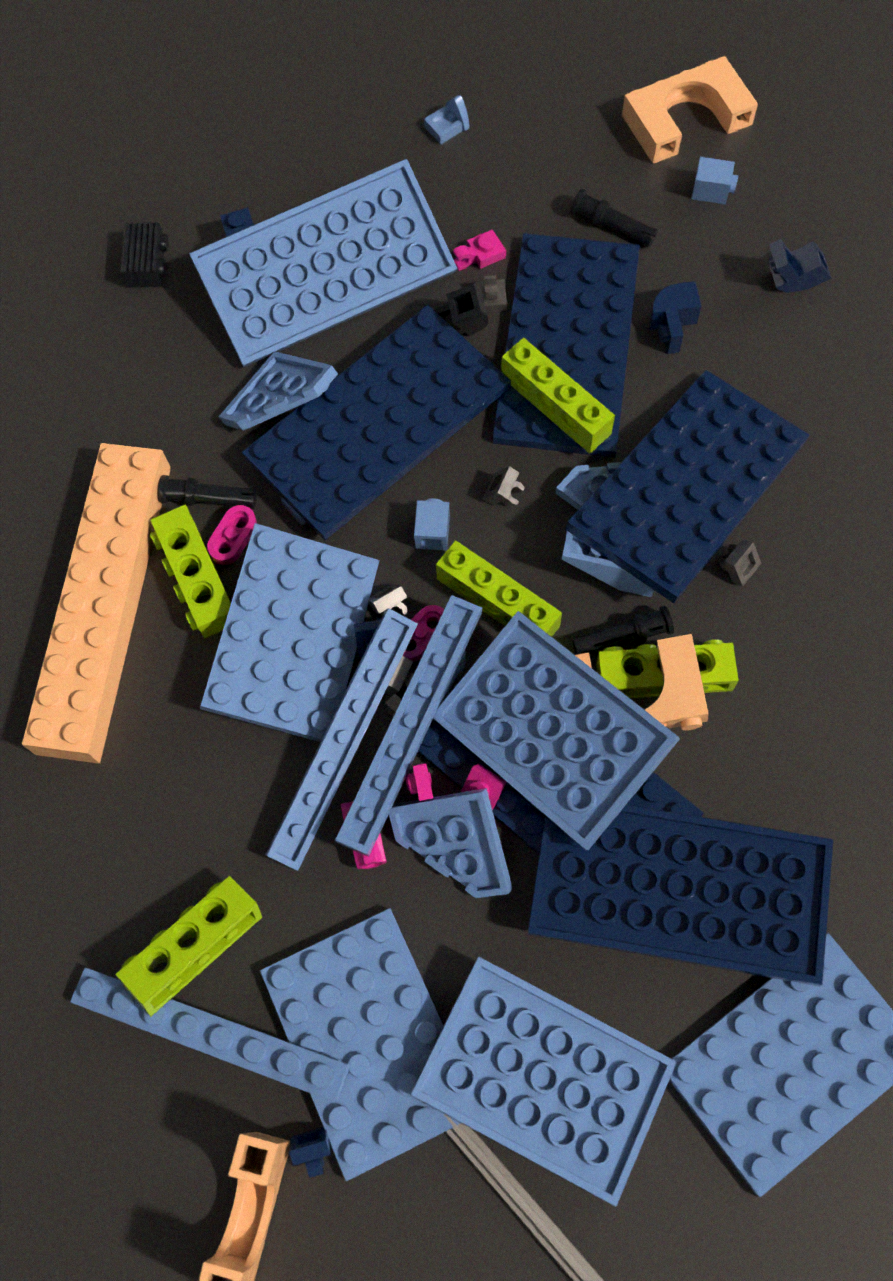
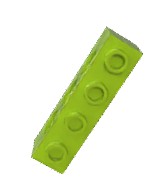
M522 338L502 356L501 372L511 380V386L588 453L594 451L612 434L615 415L525 338Z
M186 504L151 519L150 521L155 531L150 533L156 549L158 551L163 549L166 558L161 559L168 576L175 575L178 584L174 585L173 588L180 603L187 602L190 611L186 612L185 615L192 630L199 629L204 639L223 631L231 601ZM186 543V545L183 548L178 550L174 549L178 544ZM198 569L196 574L186 576L189 570ZM211 595L207 602L197 603L202 596Z
M455 540L436 563L437 580L472 604L482 607V611L502 625L506 626L517 611H519L551 637L559 629L562 618L561 611Z
M709 640L702 645H694L697 661L702 662L707 669L706 671H700L704 693L733 691L739 681L733 643H723L722 640ZM645 644L631 650H623L622 647L614 646L598 652L596 660L597 673L627 697L639 698L661 695L664 681L662 672L657 666L660 664L656 645ZM635 666L641 674L631 676L625 672L624 667Z
M228 876L223 882L214 884L208 890L206 896L195 906L186 908L179 916L178 921L171 927L157 933L152 938L150 945L142 952L128 958L123 963L121 970L116 973V976L151 1017L262 918L258 904L231 876ZM224 914L220 921L215 923L209 922L214 915ZM196 938V941L191 946L181 947L185 940ZM168 963L163 971L153 973L154 968L158 964Z

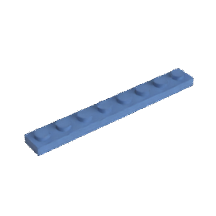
M451 595L335 839L337 843L369 857L482 614V607Z
M389 608L385 610L265 854L266 856L297 871L299 870L418 623Z
M86 967L70 1001L86 1009L336 1103L350 1065L172 999L150 1017L126 990L120 980Z

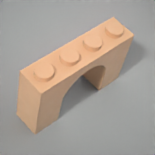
M723 56L626 94L622 117L652 164L675 156L679 152L682 133L667 111L673 105L682 102H695L706 106L714 113L726 133L730 134L753 124L758 103L727 58Z
M692 634L657 640V651L664 687L656 702L646 708L645 711L667 728L681 726L682 730H693L702 727V722L708 721L709 713ZM589 653L575 655L592 668Z
M259 1132L240 1134L228 1175L238 1178L233 1208L220 1246L215 1255L204 1262L199 1281L255 1280L289 1153V1140Z

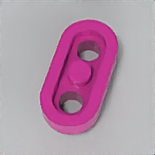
M237 505L230 508L210 537L207 549L212 560L217 564L229 565L234 563L248 544L254 524H257L254 512L249 507ZM240 522H246L244 527H237ZM223 548H231L228 553H221Z
M437 605L426 606L411 619L418 623L409 643L415 644L416 648L412 651L405 650L403 654L405 658L413 662L422 658L435 628L431 629L427 625L431 621L439 622L444 611L442 607Z

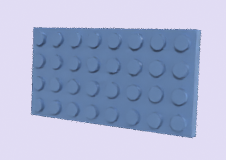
M407 159L189 253L243 368L272 355L273 352L284 350L450 275L458 269Z

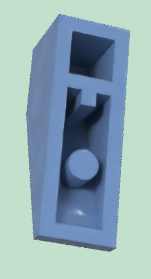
M566 532L562 560L620 591L652 597L654 593L652 588L570 532Z

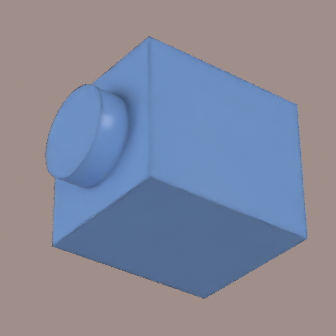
M700 157L692 199L726 205L728 194L734 193L736 189L738 175L733 174L735 162Z
M435 498L427 499L426 501L417 500L414 530L416 549L447 550L450 522L449 502H443Z

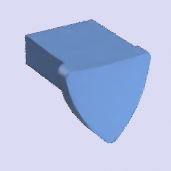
M461 95L448 100L444 107L424 118V127L440 144L469 129L468 114Z

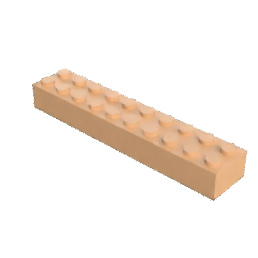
M101 443L22 742V745L35 755L100 764L152 549L153 540L150 533L155 530L150 520L160 515L162 503L159 502L158 498L159 481L162 475L169 476L171 469L162 450Z

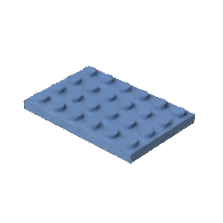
M255 523L200 709L321 742L347 688L357 649L354 624L364 622L379 560Z
M517 611L442 702L433 717L586 850L592 847L680 740L675 733L519 611Z
M390 908L260 970L289 1043L350 1065L337 1103L311 1094L346 1181L453 1128V1125L443 1112L410 1095L444 1026ZM450 1117L456 1125L461 1124V1122Z
M827 933L823 984L821 986L770 978L671 1058L677 1063L669 1081L755 1195L761 1197L893 1086V1010L832 936Z
M478 956L410 1095L611 1205L617 1206L677 1062Z

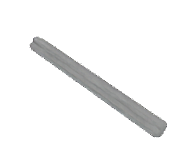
M444 1114L453 1126V1128L445 1131L567 1275L573 1281H604L474 1129L463 1123L456 1125L448 1115Z

